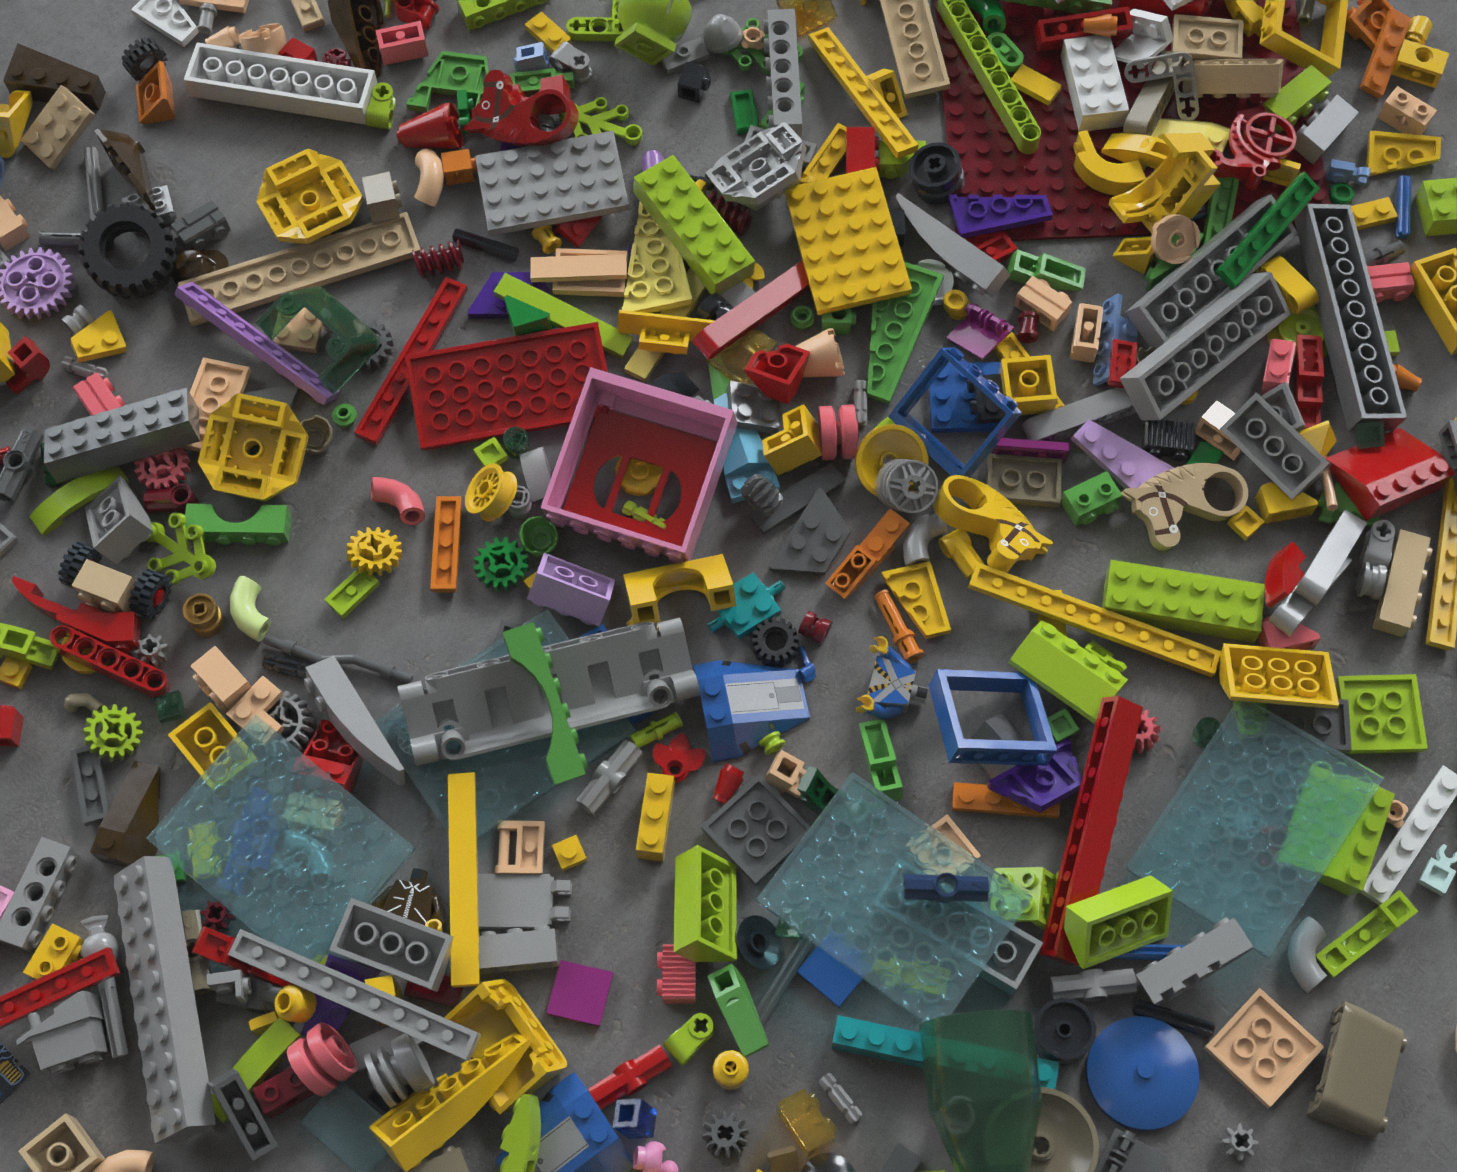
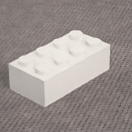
M1094 35L1064 39L1061 60L1079 132L1124 127L1129 108L1111 37Z

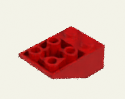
M321 720L293 772L294 792L340 802L345 807L355 787L364 758L341 736L331 721Z

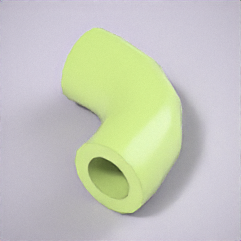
M239 576L230 595V614L238 629L253 640L260 642L264 639L271 624V620L261 615L255 606V601L261 591V587L250 578Z

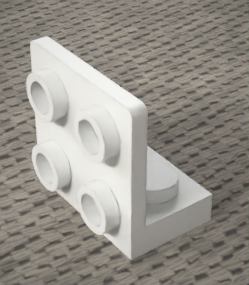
M1137 9L1131 10L1133 34L1114 50L1115 57L1118 61L1129 63L1133 60L1158 55L1174 40L1168 17Z

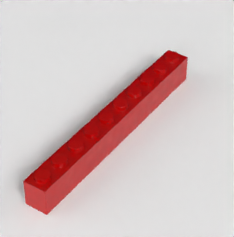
M1120 696L1104 697L1101 700L1042 940L1043 944L1039 955L1064 965L1080 966L1064 931L1066 906L1099 894L1101 881L1105 873L1107 856L1111 849L1113 831L1117 824L1120 802L1123 799V790L1129 773L1130 760L1135 748L1136 735L1141 723L1143 707Z

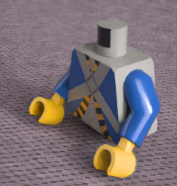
M874 637L873 639L878 642V646L871 645L869 650L872 653L880 652V656L876 657L868 694L857 698V701H861L863 705L856 707V711L858 713L867 711L872 716L886 720L907 712L910 700L925 703L928 688L913 685L916 671L897 652L888 646V641L885 637Z

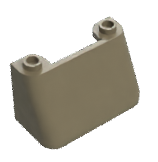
M1343 1001L1332 1011L1330 1023L1334 1024L1330 1030L1332 1038L1321 1081L1315 1089L1317 1094L1314 1102H1309L1306 1116L1373 1139L1378 1133L1383 1134L1386 1129L1388 1117L1384 1115L1399 1053H1403L1407 1044V1037L1404 1036V1031L1399 1027L1354 1004Z

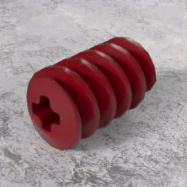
M714 190L711 195L707 196V199L733 233L737 232L739 236H743L749 229L752 221V216L749 215L750 208L746 207L744 211H741L742 204L738 203L733 207V201L725 203L722 195L718 199V191Z
M459 239L457 240V247H454L452 242L449 241L447 249H445L440 243L437 252L433 246H429L428 254L423 248H420L419 256L412 250L417 272L422 279L426 278V271L434 277L436 269H438L441 275L444 274L445 267L451 273L454 271V265H457L459 270H463L464 259Z

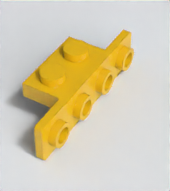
M619 310L617 331L619 333L640 335L638 348L640 350L687 355L689 341H692L701 330L713 323L714 320Z

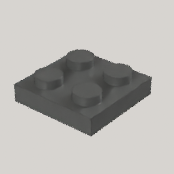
M730 381L727 385L728 409L734 410L737 428L776 434L779 430L777 400L766 397L756 385Z

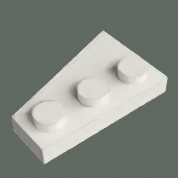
M140 0L131 9L135 17L183 47L199 33L197 26L176 0Z

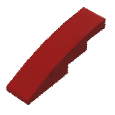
M1297 334L1294 366V400L1305 423L1304 429L1321 423V406L1323 404L1322 381L1324 378L1322 336Z
M206 926L202 927L191 953L233 970H241L246 975L281 988L287 985H295L228 955L236 937H229Z

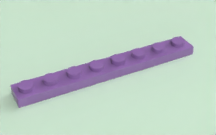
M194 282L177 287L174 295L182 300L185 305L193 308L204 319L209 320L223 333L235 339L240 346L247 348L259 360L266 362L274 368L278 374L285 376L297 388L308 393L316 402L326 405L338 399L341 392L339 389Z

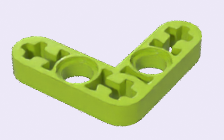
M613 0L612 18L573 17L569 19L566 24L567 35L575 41H615L618 36L624 33V31L620 32V21L617 16L620 0ZM597 26H603L605 28V30L600 33L595 32L593 29Z

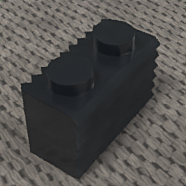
M1164 419L1145 420L1141 434V449L1156 458H1161L1162 456L1172 457L1175 461L1190 459L1195 445V423L1175 422L1174 420L1165 421Z

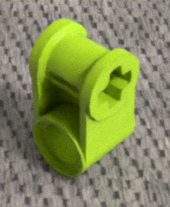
M378 83L373 87L370 103L366 110V126L391 129L396 101L393 97V89L388 83Z
M704 1013L695 1014L664 1042L663 1047L681 1066L685 1065L712 1037L714 1033L712 1019ZM706 1022L707 1032L699 1031L696 1033V1023L704 1024Z

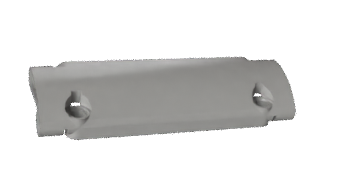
M680 617L657 623L658 632H656L653 622H643L542 647L544 653L549 652L554 667L549 669L552 677H557L560 682L562 692L558 693L561 704L567 703L571 715L570 718H567L570 729L575 727L578 730L662 709L675 701L700 696L699 684L692 670L685 632ZM509 655L430 674L425 677L427 687L423 689L421 680L397 686L416 766L441 759L458 760L552 736V717L542 689L527 671L511 661ZM658 674L659 678L650 680L649 676ZM656 690H665L663 697L653 698ZM454 725V729L444 731L445 726ZM451 740H456L460 743L456 749H448L446 747V744Z

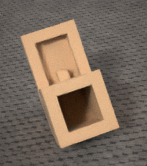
M780 750L765 778L772 787L781 793L787 792L799 798L801 793L797 788L800 778L806 772L802 768L805 762Z

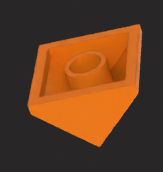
M158 61L136 85L138 117L141 124L175 119L172 81L164 62Z

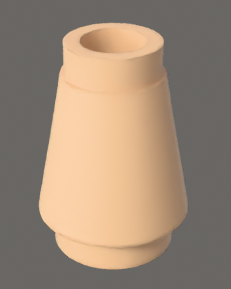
M227 26L205 39L206 44L237 48V45L241 44L238 37L239 33L235 26Z

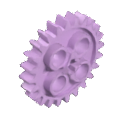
M39 247L37 253H34L33 249L29 248V252L26 255L21 250L19 258L12 255V263L4 262L6 269H0V303L4 309H8L11 315L16 313L18 318L21 319L25 314L28 320H31L33 314L38 319H41L42 313H46L50 317V310L54 309L59 312L57 305L66 306L64 298L72 297L69 290L75 289L72 283L75 281V277L72 274L71 266L65 258L61 257L60 253L54 254L51 249H48L45 253L42 247Z

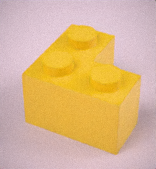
M804 404L782 414L783 431L762 440L764 457L777 475L791 471L822 455L818 423Z

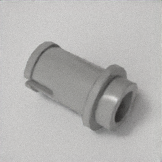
M204 3L199 9L201 15L197 28L203 34L212 33L214 17L217 16L218 12L215 5Z

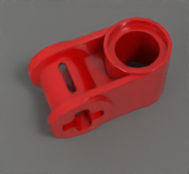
M394 0L397 18L407 23L421 21L422 29L428 30L431 27L432 18L440 10L439 6L432 0Z

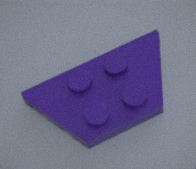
M492 272L469 308L468 316L469 319H509L505 301L494 296V290L505 273L551 296L552 294L546 282H531V272Z
M1066 738L1055 744L1057 751L1047 766L1016 765L990 779L987 788L1040 813L1079 792L1082 778L1077 770L1076 757H1073L1071 751V740Z

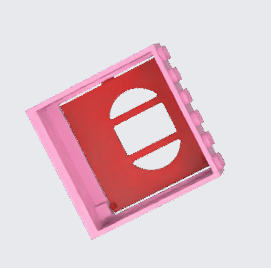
M590 367L543 499L541 510L546 515V518L557 527L562 528L564 525L574 527L573 531L583 535H588V532L597 534V538L605 542L611 543L613 539L621 542V546L631 550H635V547L645 549L644 553L653 557H659V554L669 557L668 560L673 563L690 561L737 427L734 410ZM599 406L598 411H597V414H596V417H595V419H594V422H593V425H592V428H591V431H590V434H589V436H588V439H587V442H586L584 451H583V453H582V456H581V459H580L578 468H577V470H576V473H575V476H574L572 485H571V487H570V490H569V493H568L566 502H565L564 507H563V510H562V506H563L564 500H565V498H566V495H567V492H568L570 483H571V481H572V478H573V475H574L576 466H577V464H578V461H579V458H580L582 449H583V447H584V444H585V441H586L588 432H589V430H590V427H591V424H592L594 415H595V413H596L597 407ZM622 456L606 506L601 508L594 493L596 476L608 461ZM631 459L663 468L647 513L653 518L657 512L670 473L674 472L679 479L681 500L676 511L663 521L666 525L665 529L646 519L644 522L613 513Z

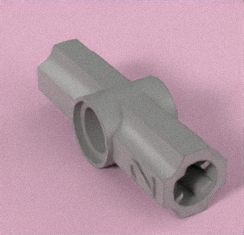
M624 740L609 760L603 761L597 767L592 776L593 780L578 796L576 803L587 813L595 816L610 795L616 794L621 789L627 779V774L642 757L643 752L632 742Z
M1133 968L1112 971L1089 969L1075 975L1051 977L1050 992L1053 1000L1063 997L1093 1002L1108 998L1107 996L1135 994L1137 992V982Z

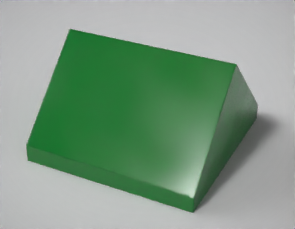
M509 295L505 296L509 323L514 336L552 330L550 313Z

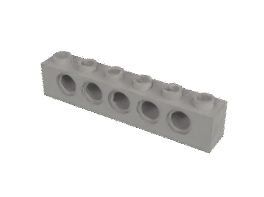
M795 9L767 10V19L763 20V34H768V38H764V52H769V57H765V70L770 71V76H766L767 91L771 90V95L767 96L768 110H772V115H768L769 128L777 127L778 124L786 122L799 137H802Z

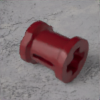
M1031 311L1020 313L1018 315L1020 329L1017 332L1016 338L1023 343L1036 342L1038 340L1036 327L1040 321V316Z

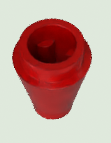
M725 764L723 769L720 768L712 799L725 805L744 781L743 775L745 772L730 764Z

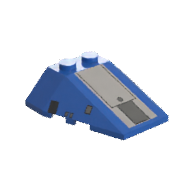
M721 660L693 665L699 684L713 763L740 758L746 752L759 746V742L768 734L779 731L782 735L810 719L799 669Z
M575 1072L548 1091L539 1103L541 1136L534 1172H630L633 1170L631 1156ZM503 1150L495 1160L499 1167L503 1159L509 1155V1152Z

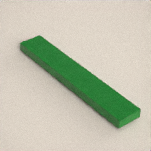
M1305 172L1300 173L1215 271L1230 289L1235 288L1319 191L1320 188Z

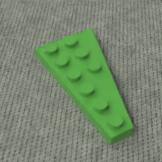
M907 262L904 263L912 287V294L874 302L872 309L867 397L889 405L892 402L944 280L943 274Z

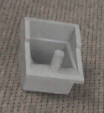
M80 991L54 1008L55 1014L43 1022L40 1020L39 1012L28 1014L31 1030L16 1040L19 1046L33 1047L40 1070H50L51 1074L57 1072L61 1074L74 1070V1064L85 1063L87 1065L102 1060L101 1055L109 1053L103 1025L105 1018L100 995L88 991Z

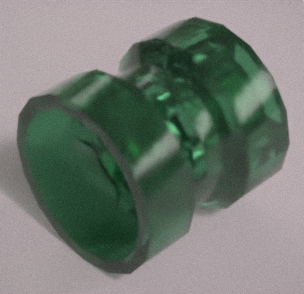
M511 427L506 430L503 436L506 453L512 459L518 460L520 459V454L530 451L527 432L521 427Z

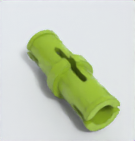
M675 711L657 722L654 720L649 722V726L634 734H630L629 737L633 744L641 748L656 739L657 741L662 740L664 735L679 727H683V723Z

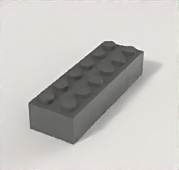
M186 387L45 429L44 464L58 484L200 442L198 406Z

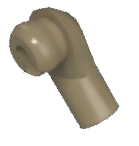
M75 693L65 698L63 706L68 712H75L78 707H86L91 712L96 710L102 713V706L104 704L89 693Z

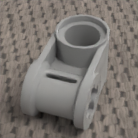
M566 41L562 42L548 58L551 66L557 71H562V73L573 72L576 82L585 83L592 77V69L589 67V56Z
M1378 520L1367 531L1360 554L1359 565L1362 566L1363 562H1369L1370 567L1380 564L1385 565L1388 569L1395 535V528L1391 522Z

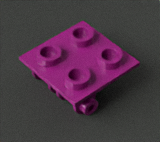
M970 303L965 309L968 317L946 339L983 360L1015 328L1006 323V320L997 318L994 313L981 309L978 304Z

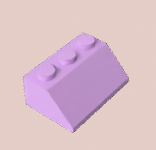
M544 553L527 599L537 606L552 608L561 615L576 617L587 625L594 624L600 626L611 598L615 579Z

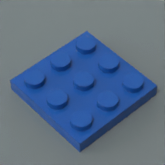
M1001 362L967 363L976 365L982 371L981 375L999 374ZM951 363L944 367L929 387L931 433L992 432L999 423L976 424L975 415L970 413V400H973L972 393L967 391L968 378Z

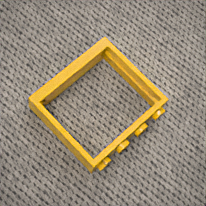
M1266 0L1263 9V23L1260 30V45L1304 69L1312 65L1327 78L1340 69L1348 0H1316L1326 6L1320 51L1281 30L1285 0Z

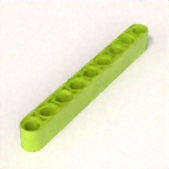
M937 0V11L1017 148L1024 154H1033L1038 149L1041 136L1040 127L964 0Z

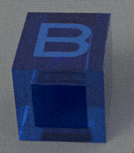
M642 1099L616 1100L612 1128L628 1139L653 1138L657 1110Z

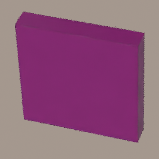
M560 960L546 1014L601 1027L614 972Z

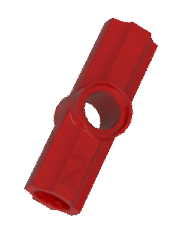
M659 1044L635 1060L630 1059L622 1063L612 1071L613 1074L591 1086L588 1091L602 1111L622 1097H629L643 1089L648 1084V1081L672 1067V1064Z

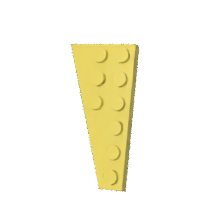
M639 202L638 220L635 226V238L631 250L622 310L653 313L692 305V296L681 254L643 204Z

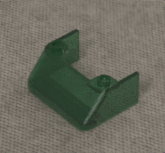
M320 286L283 293L255 323L273 340L305 307L335 334L326 345L327 353L334 361L317 377L334 395L378 349L379 338L367 325Z

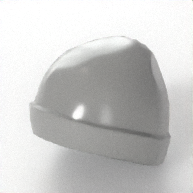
M723 14L715 15L707 23L703 32L704 46L707 50L716 54L734 49L739 45L743 37V31L732 17Z

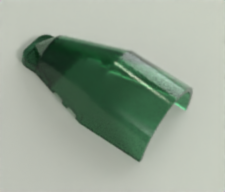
M985 1010L941 1016L921 1023L919 1025L928 1112L936 1126L955 1172H1030L1043 1105L1032 1014L1023 1010Z

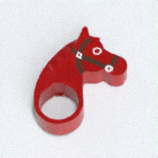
M491 70L484 78L482 99L472 109V120L463 128L469 133H482L495 141L513 146H543L560 142L573 133L578 123V110L570 98L554 89L542 90L517 104L516 99L511 95L513 89L511 77L501 70ZM551 100H562L566 108L563 123L553 131H542L540 124H537L541 109Z

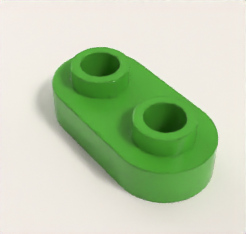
M991 33L987 39L1005 70L1008 72L1017 71L1023 63V53L1004 33Z

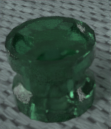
M1212 717L1200 719L1192 732L1194 743L1201 748L1213 747L1221 737L1222 726Z

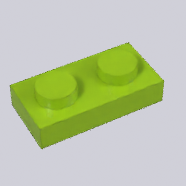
M358 567L324 600L329 607L344 619L380 583L373 575L369 576L368 571L360 574Z

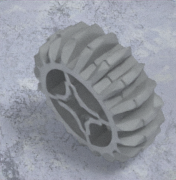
M285 691L284 695L267 712L268 714L274 711L269 716L278 723L283 722L282 727L284 730L266 749L248 733L244 735L245 740L250 742V748L257 750L259 756L266 754L267 758L272 760L276 754L279 760H283L284 753H287L289 757L293 758L292 751L294 749L302 752L303 749L300 744H309L310 742L306 736L313 735L314 733L311 726L315 725L314 719L311 718L313 712L310 708H307L308 704L305 700L300 701V697L297 694L291 697L289 691ZM289 709L298 714V724L293 723L289 719Z

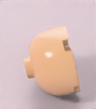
M280 23L259 26V30L252 32V29L238 36L243 50L279 55L280 50L286 45L285 32Z

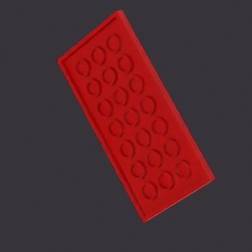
M598 322L405 355L421 451L570 425L590 367L607 372ZM599 406L597 407V410H596V413H595V415H594L593 421H594V419H595V417H596V414H597V411H598Z

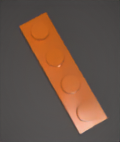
M1393 8L1387 12L1359 89L1378 99L1384 95L1412 18Z
M436 496L430 583L432 593H457L463 501L461 496Z
M953 783L952 811L1056 819L1060 816V802L1040 813L987 788L988 785Z

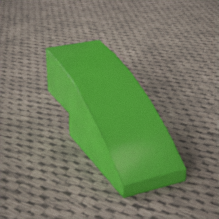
M1017 249L1009 258L1007 271L1010 274L1008 279L1026 284L1034 276L1038 280L1044 279L1047 281L1052 289L1081 291L1084 285L1086 268L1045 253L1037 257Z
M878 719L859 723L865 759L877 804L902 800L903 786L885 720Z

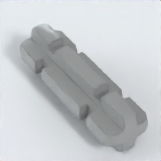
M68 356L64 357L61 362L63 370L68 372L74 371V374L86 378L94 373H99L102 379L107 378L109 375L105 368L99 366L95 368V365L87 362L78 363L77 360L74 361V358Z
M856 380L854 382V407L858 426L867 425V382L865 380Z
M827 1073L819 1080L820 1086L824 1091L829 1092L828 1096L841 1113H845L844 1117L850 1124L856 1123L862 1118V1112L857 1106L854 1107L852 1105L853 1101L841 1085L836 1084L837 1080L831 1073Z

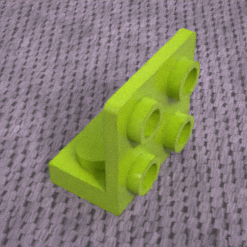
M1044 867L995 868L990 912L1007 922H1032L1039 928L1045 929L1055 891V875Z

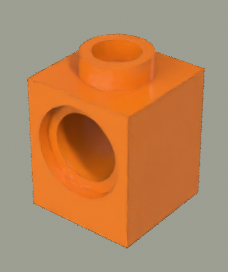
M469 149L441 153L447 186L475 181L473 172H477L475 157H470Z

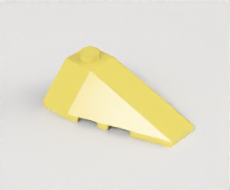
M1160 118L1151 136L1158 138L1163 133L1186 134L1201 132L1212 147L1218 149L1223 154L1229 141L1230 128L1213 122Z

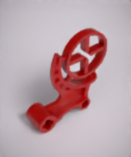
M1259 113L1254 115L1249 121L1243 119V114H1238L1229 130V145L1234 159L1224 158L1222 152L1214 148L1215 150L1209 156L1218 167L1213 173L1215 177L1236 178L1244 181L1247 189L1255 190L1265 176L1266 170L1274 171L1281 167L1279 160L1286 158L1291 153L1297 138L1293 126L1285 118L1274 113ZM1258 121H1269L1267 131L1251 127V125ZM1240 124L1245 127L1243 138L1240 132ZM1275 124L1282 127L1288 137L1275 134L1273 138L1268 137L1264 150L1257 146L1251 136L1265 139L1267 135H1272ZM1272 142L1289 147L1283 152H1270Z

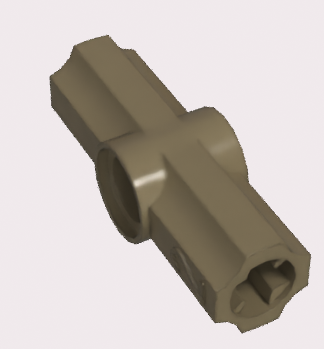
M201 910L181 912L194 995H204L213 991L207 986V974H212L210 960L201 956L190 958V953L193 950L202 927H204L202 924L203 917L200 913Z

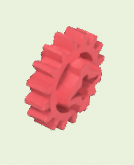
M183 447L134 461L137 467L134 471L137 477H139L140 483L146 485L148 490H152L154 487L155 489H171L172 485L176 486L179 484L178 481L180 479L187 480L184 472H190L191 470L188 466L190 459Z

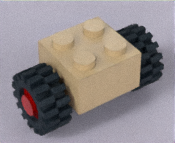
M82 542L72 544V548L69 547L67 550L68 554H64V562H61L59 566L62 567L58 572V575H61L59 581H61V584L75 589L78 593L77 597L84 601L85 604L104 612L135 611L137 614L154 619L156 615L161 613L160 609H164V603L169 599L167 595L171 592L169 588L172 586V582H170L171 578L165 574L147 569L142 571V575L137 577L138 581L136 582L132 576L101 565L102 563L99 562L102 559L101 553L92 546Z

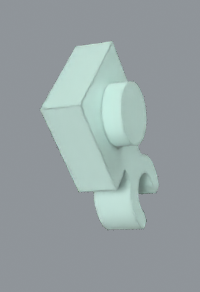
M1445 844L1437 850V860L1432 857L1428 860L1417 882L1440 896L1446 893L1456 873L1450 866L1457 861V852L1453 854L1452 858L1446 857L1444 851L1447 846Z

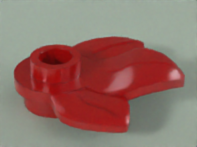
M683 733L673 738L668 747L664 744L655 743L653 749V759L662 768V774L674 776L675 783L685 780L688 773L697 771L702 766L706 756L705 749L697 748L691 750L689 741ZM672 768H679L680 772L674 775L670 772Z

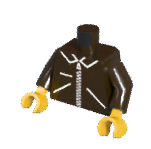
M413 868L409 882L396 880L394 885L388 886L370 904L442 932L446 917L441 897L436 894L432 886L425 885L428 872L419 868Z

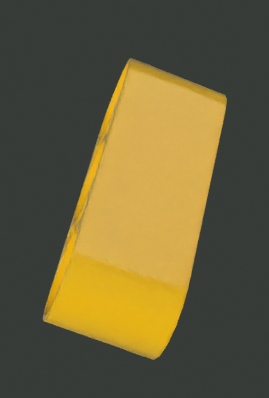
M1278 255L1264 262L1256 269V273L1272 272L1281 294L1292 313L1298 314L1319 302L1316 289L1283 257Z

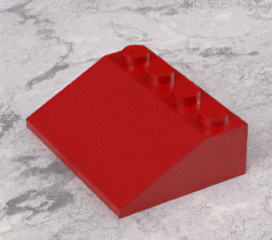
M1401 428L1325 458L1331 464L1329 470L1366 521L1441 490L1455 475L1439 452Z

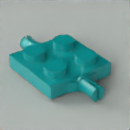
M754 572L733 584L737 606L717 610L719 617L707 623V626L713 633L725 625L733 631L738 640L756 630L759 623L763 625V620L768 619V622H770L772 617H778L782 614L773 596L786 589L784 584L779 580L772 586L767 587L761 583Z

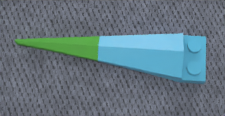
M718 354L711 360H708L714 405L728 408L727 385L732 379L720 354ZM736 427L723 465L725 483L731 502L736 503L745 500L741 494V487L754 474L768 478L780 492L775 470L764 457L763 443L758 432Z

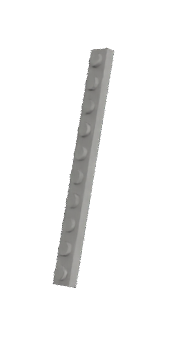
M242 929L239 930L228 955L467 1061H470L482 1035Z

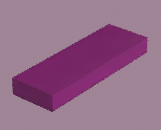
M1001 438L993 448L992 454L1056 458L1066 462L1069 453V443Z

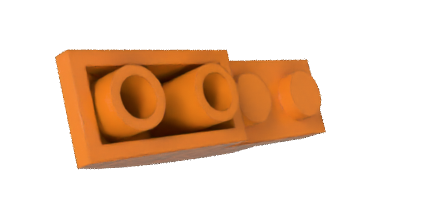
M890 508L863 542L855 546L826 581L825 585L846 600L894 550L895 544L911 526L910 523Z

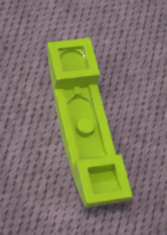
M119 466L77 477L50 495L29 517L42 536H45L64 524V517L96 498L119 476H122L127 484L129 480Z
M1399 890L1339 938L1315 955L1316 959L1334 978L1419 911Z

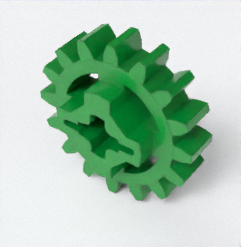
M495 537L494 544L486 541V548H478L480 556L474 557L476 565L473 567L475 574H478V581H484L485 588L487 589L494 585L496 592H498L501 586L504 587L505 591L509 590L508 585L510 584L515 588L518 587L517 580L524 581L525 576L523 572H529V567L526 564L529 562L528 555H524V547L518 548L516 540L509 544L508 537H505L503 542H499L498 538ZM515 556L518 559L517 566H515V563L513 562ZM485 563H488L489 566L488 573L485 570Z

